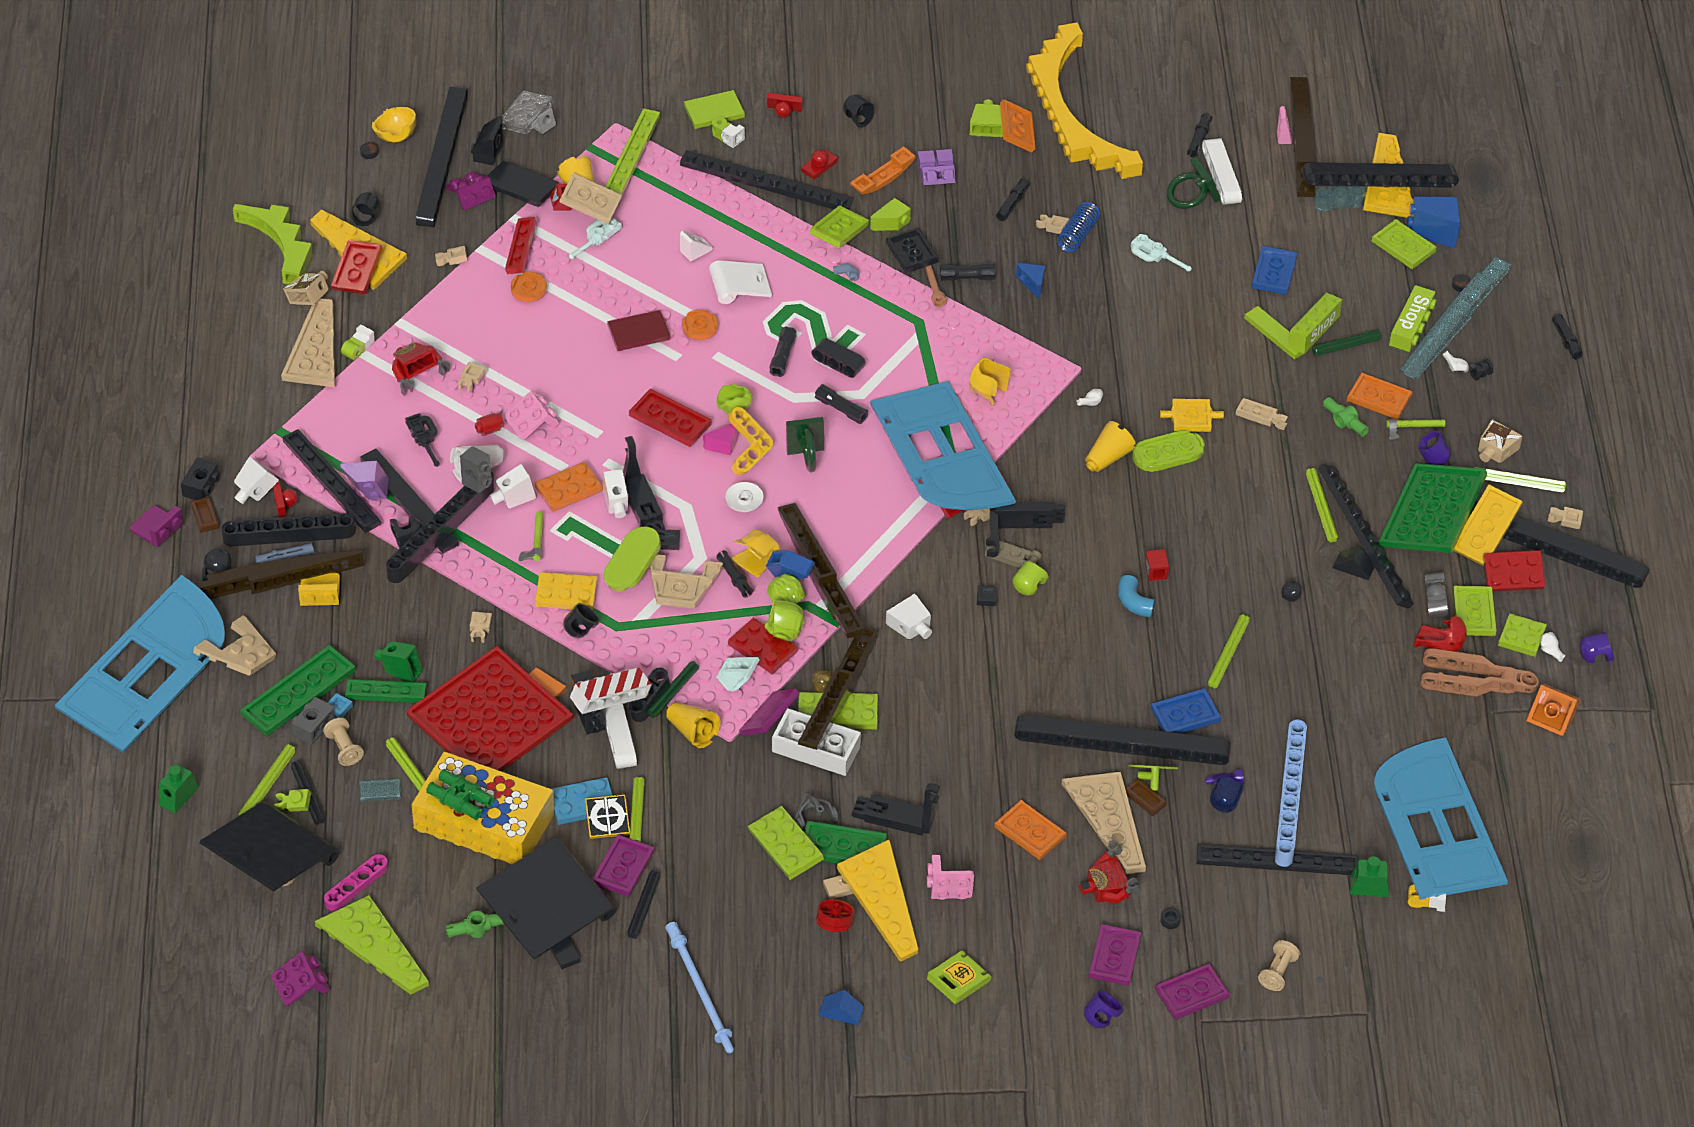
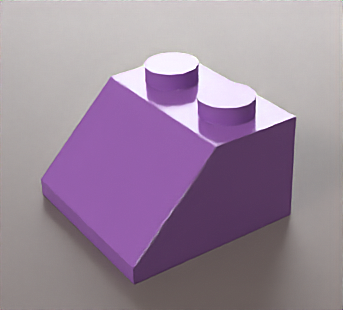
M377 461L340 464L341 469L351 483L367 499L372 501L387 499L389 478Z

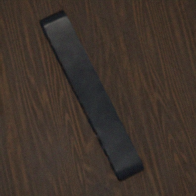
M340 513L228 521L222 525L221 530L223 543L226 546L234 547L347 539L354 536L355 524L354 517L351 514Z

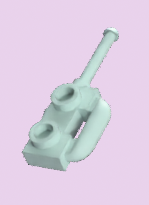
M613 217L609 224L600 220L594 221L586 229L589 241L572 254L570 253L569 259H574L575 256L591 245L596 244L598 246L621 230L622 224Z
M1139 234L1131 242L1132 253L1147 262H1159L1163 258L1170 260L1188 272L1192 270L1191 266L1170 256L1167 253V249L1161 243L1152 241L1147 235Z

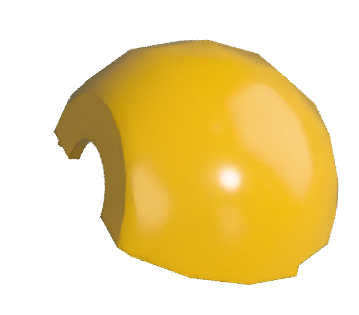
M408 107L386 109L382 115L372 122V128L376 135L385 142H402L413 134L417 122L414 110Z

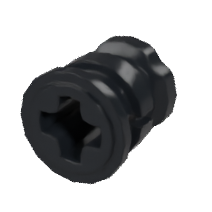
M1488 359L1469 365L1470 375L1476 381L1480 377L1483 378L1487 374L1491 375L1494 372L1493 365Z

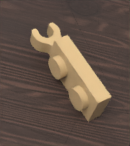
M1245 398L1242 399L1236 409L1237 416L1267 426H1271L1273 423L1281 430H1284L1287 426L1285 422L1288 417L1283 414H1277L1278 409Z

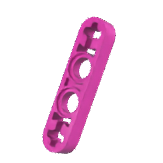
M377 854L364 862L325 894V907L331 911L342 908L388 870L387 858ZM363 873L369 875V877L364 880L358 878V876ZM348 885L354 887L352 891L343 890Z

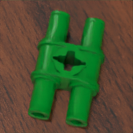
M446 769L440 772L438 778L439 781L448 784L449 788L445 789L434 782H430L426 788V793L437 798L442 805H447L454 809L456 813H463L476 821L481 817L482 809L474 806L471 802L476 800L488 808L494 802V796L482 790L480 785L466 780L462 775L452 774Z

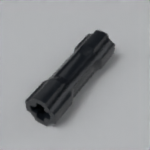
M980 264L977 266L940 265L941 281L967 278L995 280V264Z
M785 326L781 329L779 342L769 366V373L773 376L782 377L785 374L788 358L797 337V331L793 327Z
M824 384L817 388L815 392L817 400L841 411L858 424H862L867 419L868 410L857 403H852Z

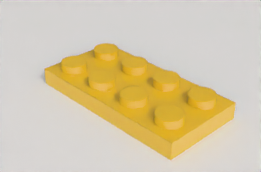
M1488 485L1467 520L1453 551L1484 566V553L1495 552L1523 502Z

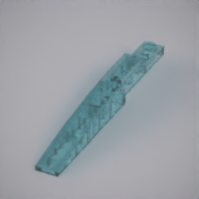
M1495 257L1482 273L1478 272L1431 328L1400 372L1416 380L1471 319L1473 311L1510 271L1511 264Z

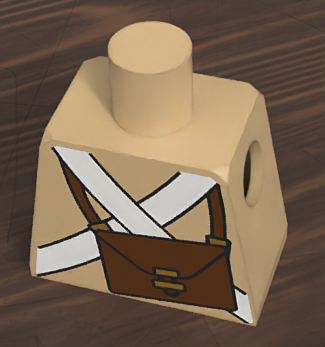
M320 271L318 274L305 273L283 288L289 303L314 305L328 291V286L325 282L328 276L324 271Z
M1492 419L1480 439L1478 448L1480 459L1484 462H1488L1490 459L1498 463L1503 462L1520 449L1522 435Z

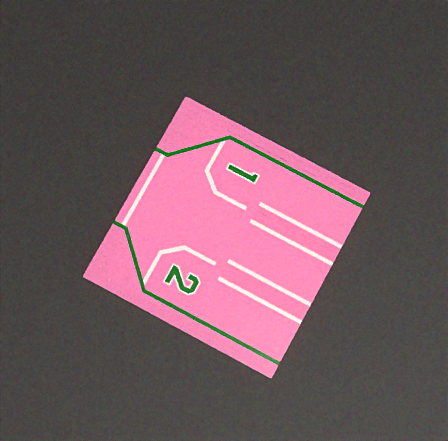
M618 123L613 124L576 158L579 159L583 155L591 160L594 183L603 187L606 186L632 133L630 129ZM649 140L612 216L622 224L621 230L598 246L596 244L591 245L575 256L574 259H569L570 253L572 254L589 241L586 229L597 219L573 208L570 211H553L550 197L539 207L527 203L467 257V261L462 262L342 371L335 378V387L326 386L249 457L258 461L281 481L338 514L346 513L283 442V436L299 429L381 520V525L369 532L400 549L391 530L389 520L397 519L399 527L408 525L410 516L389 492L387 499H380L378 501L367 499L351 483L341 469L340 464L361 462L360 456L377 449L432 512L436 514L464 486L457 480L452 471L455 469L454 463H450L451 450L457 446L498 445L503 449L505 457L501 464L491 469L494 474V492L498 491L496 480L522 464L530 477L536 499L513 508H508L504 501L494 505L490 497H488L452 532L459 541V546L444 554L436 548L422 563L610 673L640 668L645 676L648 677L655 668L661 667L667 670L670 683H672L689 662L695 661L699 665V669L667 706L669 707L673 703L678 702L714 711L721 719L718 736L728 742H732L740 734L739 729L770 694L780 691L840 628L837 620H833L810 576L798 579L806 595L804 599L797 603L803 609L804 627L798 635V639L790 641L798 647V652L774 674L757 665L749 680L734 692L728 691L716 676L727 658L745 657L728 645V639L753 617L764 625L768 621L773 603L768 596L767 589L770 582L775 578L773 574L766 569L760 577H755L735 563L739 571L746 576V581L753 589L752 595L749 596L746 591L748 597L744 598L738 588L733 586L732 579L723 567L695 609L656 604L650 566L635 587L631 589L629 587L625 589L626 591L621 592L614 591L608 587L604 580V569L625 536L630 531L640 527L629 503L626 516L616 518L614 513L610 514L608 512L602 491L552 512L536 490L535 482L586 462L603 486V472L619 469L623 471L626 459L625 448H628L625 437L633 436L636 444V458L641 474L645 475L663 513L665 530H680L679 550L660 549L657 553L659 555H666L664 571L702 576L705 561L719 562L716 558L719 552L724 557L722 551L725 550L730 558L747 550V545H741L733 542V540L741 539L754 529H758L772 537L778 543L780 551L789 550L798 554L777 508L796 503L837 573V580L856 611L945 517L939 506L925 501L919 495L916 486L910 479L881 422L872 409L870 401L949 381L994 463H996L1081 373V367L947 296V303L943 307H935L931 300L932 288L848 244L843 245L839 249L810 234L812 225L721 177L680 166L681 156ZM558 175L553 179L558 181L559 184H564ZM535 217L537 221L524 272H535L542 275L547 283V291L543 298L533 302H522L512 295L511 281L518 274H507L505 271L518 218ZM681 231L703 237L713 247L712 251L690 261L680 252ZM720 260L763 264L772 296L737 295L730 304H722L718 301L709 266L711 263ZM846 263L851 264L859 271L858 280L851 281L845 273L835 275L833 266ZM698 309L707 310L710 314L713 313L718 320L716 334L705 340H694L687 337L682 331V319L687 316L688 312ZM657 310L661 311L670 333V340L617 351L608 329L607 321ZM785 326L793 327L797 331V337L788 358L785 374L782 377L773 376L769 373V366L779 342L781 329ZM823 338H827L861 355L865 359L866 365L854 378H851L815 360L811 351ZM414 342L433 346L442 357V361L450 363V372L445 369V375L439 374V365L437 364L409 380L406 378L405 380L409 381L412 385V392H410L409 388H404L405 395H403L400 388L401 383L397 381L392 371L393 353L399 347H405ZM983 357L1011 369L1007 392L997 387L996 396L993 397L991 395L994 406L987 399L969 389L972 369ZM468 362L484 366L486 369L479 384H472L473 389L471 392H467V386H463L461 390L458 389L461 373ZM736 384L737 386L740 385L749 389L753 395V402L747 413L773 440V447L746 474L741 476L736 475L732 471L731 466L733 461L751 444L740 432L731 455L705 450L703 447V434L731 424L728 418L729 415L722 409H719L716 403L717 395L723 385ZM824 384L852 403H857L868 410L867 419L862 424H858L841 411L815 398L817 388ZM651 388L712 419V425L691 447H688L630 417L629 410ZM532 391L537 396L542 395L548 401L547 407H551L556 412L557 416L555 418L559 424L553 428L544 421L526 439L522 440L506 420L505 414ZM420 413L421 416H429L433 420L438 433L434 437V442L429 443V446L436 459L440 462L438 467L434 466L425 447L418 446L415 443L414 438L411 436L412 433L405 424L406 417ZM491 413H499L504 422V427L500 431L486 436L476 432L475 423L477 418ZM823 417L824 451L816 452V470L810 473L806 468L803 453L787 455L786 421ZM960 422L940 427L954 453L974 449ZM424 424L425 430H428L429 428ZM747 426V431L750 434H755L754 428ZM929 430L909 435L923 462L943 457ZM749 451L750 458L756 459L755 452ZM744 460V461L739 465V468H740V469L743 468V466H744L747 462H745V460ZM921 479L918 480L919 484L923 483ZM736 483H753L762 490L763 502L760 507L753 511L739 512L727 504L726 492L729 487ZM540 511L543 513L542 558L539 561L530 559L519 561L521 552L528 553L533 549L535 514ZM540 572L597 576L593 612L599 617L600 622L595 628H591L586 636L574 638L565 631L563 621L572 609L535 607ZM579 625L581 629H586L584 625Z

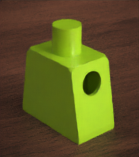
M989 99L984 100L983 104H976L970 120V135L1003 137L1000 105H994L993 101Z

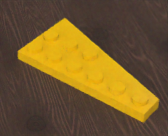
M1378 134L1373 163L1403 164L1396 135ZM1368 187L1363 210L1406 218L1408 216L1411 217L1409 206L1413 204V198H1411L1410 187Z
M322 209L310 220L311 226L329 241L332 248L335 247L338 250V254L341 257L348 240L380 244L383 250L370 282V287L373 291L407 259L405 252Z
M887 840L837 864V870L898 960L902 962L918 954V946L890 841Z

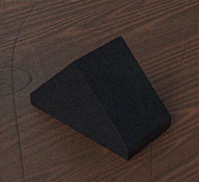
M1360 546L1340 552L1333 565V569L1366 580L1370 579L1375 569L1370 558Z

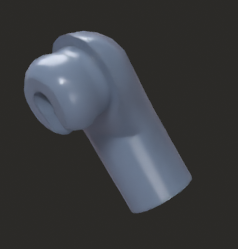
M846 263L833 266L835 275L845 273L851 281L858 280L859 271L851 264Z

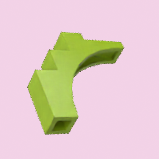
M234 205V222L259 229L279 246L284 256L282 267L283 284H290L307 272L313 257L312 244L300 241V225L289 223V207L271 205L269 210L246 205Z

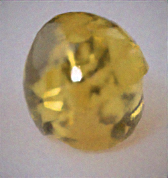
M823 670L816 671L812 676L813 688L818 692H824L832 677L831 674Z

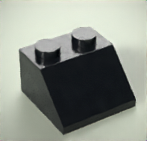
M498 116L484 124L481 132L477 133L476 142L471 146L474 162L494 165L505 142L503 116Z

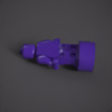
M1235 769L1234 773L1213 775V778L1210 776L1205 779L1207 785L1213 784V782L1214 784H1226L1232 781L1236 782V785H1244L1242 769Z

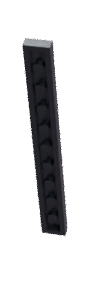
M686 150L680 160V166L830 209H835L840 205L849 210L853 204V197L845 194H839Z
M1322 464L1318 468L1319 472L1394 602L1398 606L1409 609L1414 604L1410 598L1411 595L1404 588L1402 579L1396 574L1394 565L1386 557L1385 550L1379 545V540L1371 531L1370 524L1364 519L1362 510L1357 507L1355 498L1347 489V484L1339 476L1337 468Z

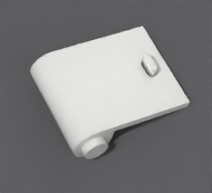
M720 260L711 263L709 266L718 301L722 304H730L737 295L772 296L763 264Z

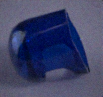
M1218 778L1210 795L1212 807L1222 813L1232 812L1239 803L1244 787L1233 779Z

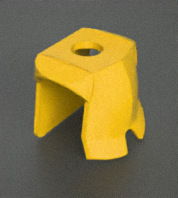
M983 357L972 369L969 389L987 399L994 406L991 395L993 397L996 396L997 387L1007 392L1011 369Z
M754 529L741 539L733 540V542L741 545H747L748 549L733 556L731 559L755 577H760L767 569L766 564L772 552L780 551L778 543L767 533Z

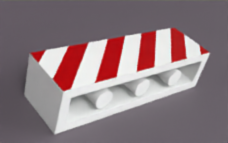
M640 668L627 669L623 672L612 673L607 676L576 683L570 698L579 711L584 714L646 698L652 684Z

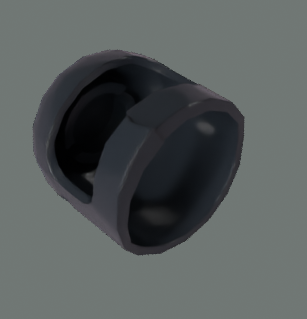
M854 94L845 100L843 111L848 118H852L857 127L863 128L873 118L874 105L861 95ZM857 116H864V122H857Z
M370 192L360 194L350 211L353 223L359 226L372 224L380 211V199ZM356 206L363 214L371 215L370 220H359L354 214V207Z
M410 517L408 525L399 527L397 519L389 520L399 548L422 527L421 522L415 517Z
M213 549L206 554L204 558L205 566L202 569L203 581H207L205 573L207 569L214 572L232 569V558L226 550Z
M578 603L565 616L563 626L570 636L582 638L587 635L591 628H595L600 620L591 608ZM579 625H584L586 629H581Z

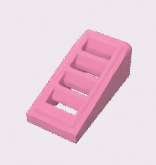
M1281 106L1277 126L1278 143L1291 144L1292 135L1286 109L1284 106Z

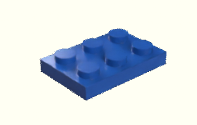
M1262 246L1252 288L1287 295L1298 252Z
M1205 688L1151 704V711L1164 732L1181 734L1221 721V716Z

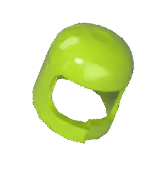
M1026 561L1016 572L1012 582L1014 588L1020 594L1031 596L1037 592L1038 583L1045 584L1049 576L1044 569L1035 563Z

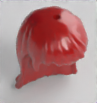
M1452 616L1450 620L1442 621L1448 625L1444 629L1422 625L1414 639V648L1424 646L1430 649L1457 652L1462 649L1466 641V625L1458 616Z

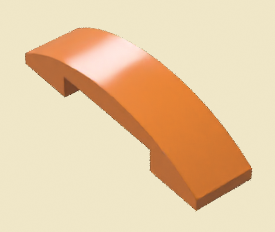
M903 146L890 155L891 160L868 176L863 173L850 182V185L862 195L875 192L900 176L915 160V155Z

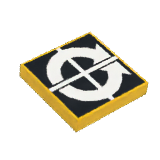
M625 795L585 799L589 839L616 837L617 834L621 836L630 835Z

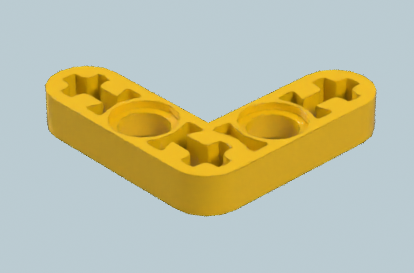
M736 407L729 413V421L751 444L733 461L731 466L732 471L736 475L741 476L746 474L773 447V440L743 408ZM737 414L741 416L739 419L735 417ZM747 426L753 427L755 434H750L747 431ZM749 451L755 452L756 459L750 458ZM745 460L747 463L740 469L739 465Z

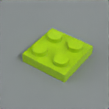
M1509 613L1498 646L1536 657L1541 643V636L1545 633L1547 624Z

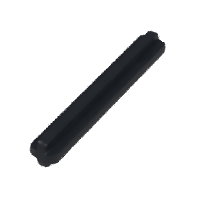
M299 760L292 762L291 769L300 790L308 789L311 792L309 812L314 824H323L325 822L324 815L303 765Z
M652 870L649 873L627 931V935L630 938L636 939L639 936L660 880V872Z

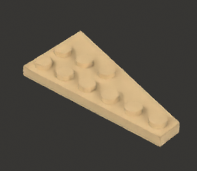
M320 298L311 306L282 372V381L335 387L333 300Z
M1121 772L1062 779L1063 787L1107 849L1109 842L1112 840H1116L1118 842L1117 846L1120 845L1122 847L1121 854H1114L1113 857H1117L1124 873L1145 872L1146 866Z

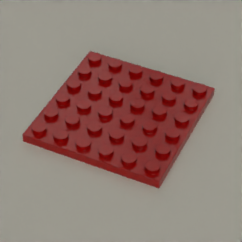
M498 646L406 710V715L447 753L501 772L574 719L573 714Z

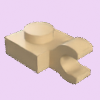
M1551 507L1547 521L1552 523L1561 521L1562 526L1580 529L1583 511L1564 507V510Z

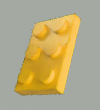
M540 572L535 607L573 609L576 604L581 603L593 610L597 576Z

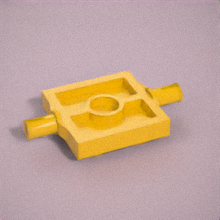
M1172 399L1171 411L1160 410V418H1171L1174 431L1211 432L1212 419H1224V411H1212L1210 399Z

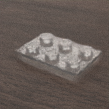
M523 90L502 115L504 129L528 134L537 124V116L552 106L554 103L553 97Z

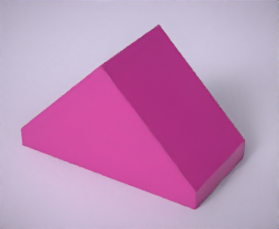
M732 424L705 433L703 434V447L705 450L731 455L739 437V431Z

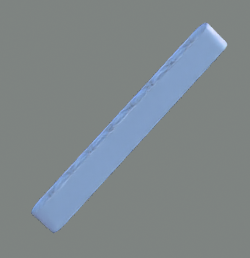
M1302 720L1290 722L1287 736L1275 862L1283 867L1292 864L1295 849L1307 725Z

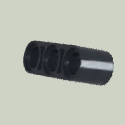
M823 338L811 351L815 360L851 378H854L866 365V361L861 355L827 338Z
M661 667L655 668L647 677L652 684L648 691V694H652L651 696L629 702V711L634 721H645L649 717L647 710L671 684L666 669Z

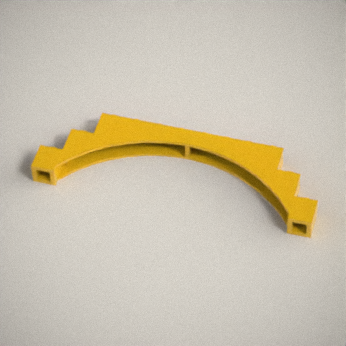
M1078 22L1058 26L1055 39L1043 41L1041 54L1029 56L1026 70L1028 74H1031L1032 84L1036 85L1037 95L1041 97L1042 106L1047 110L1049 121L1051 120L1053 123V130L1058 134L1059 144L1063 145L1064 155L1068 156L1070 163L1089 159L1090 164L1094 165L1096 171L1115 167L1121 179L1142 175L1143 161L1138 151H1130L1118 147L1096 136L1072 115L1064 103L1059 89V75L1070 54L1077 47L1082 46L1083 33Z

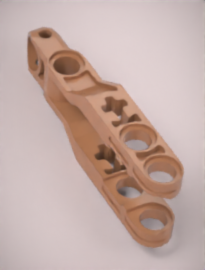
M1427 649L1424 652L1423 663L1428 667L1481 674L1486 677L1483 679L1462 675H1445L1442 672H1439V674L1427 672L1421 675L1420 683L1423 688L1428 690L1477 697L1490 691L1533 693L1537 690L1539 684L1538 678L1534 673L1494 665L1481 655L1439 649ZM1433 656L1437 659H1429L1428 657ZM1453 659V660H1455L1456 662H1450V661H1447V660Z

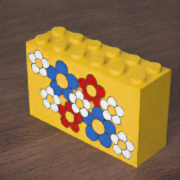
M443 752L412 803L414 829L421 833L433 835L438 839L450 841L457 846H464L474 852L489 855L494 859L506 861L512 865L533 852L553 818V790ZM443 769L457 776H464L466 780L480 785L482 790L494 796V802L489 808L476 800L471 802L474 806L482 809V815L477 821L463 813H456L454 809L447 805H442L437 798L426 793V788L430 782H434L445 789L450 787L448 784L439 781L438 776Z

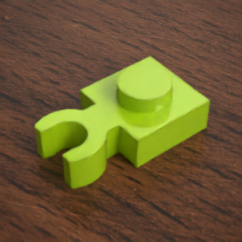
M308 789L290 790L288 796L278 793L276 797L278 800H282V802L275 803L274 806L277 810L287 808L289 812L308 811L311 792Z

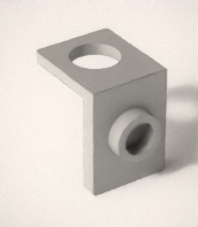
M549 108L530 120L528 125L544 134L556 126L552 109Z

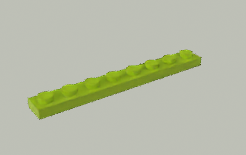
M643 108L605 188L623 195L658 123L660 112Z

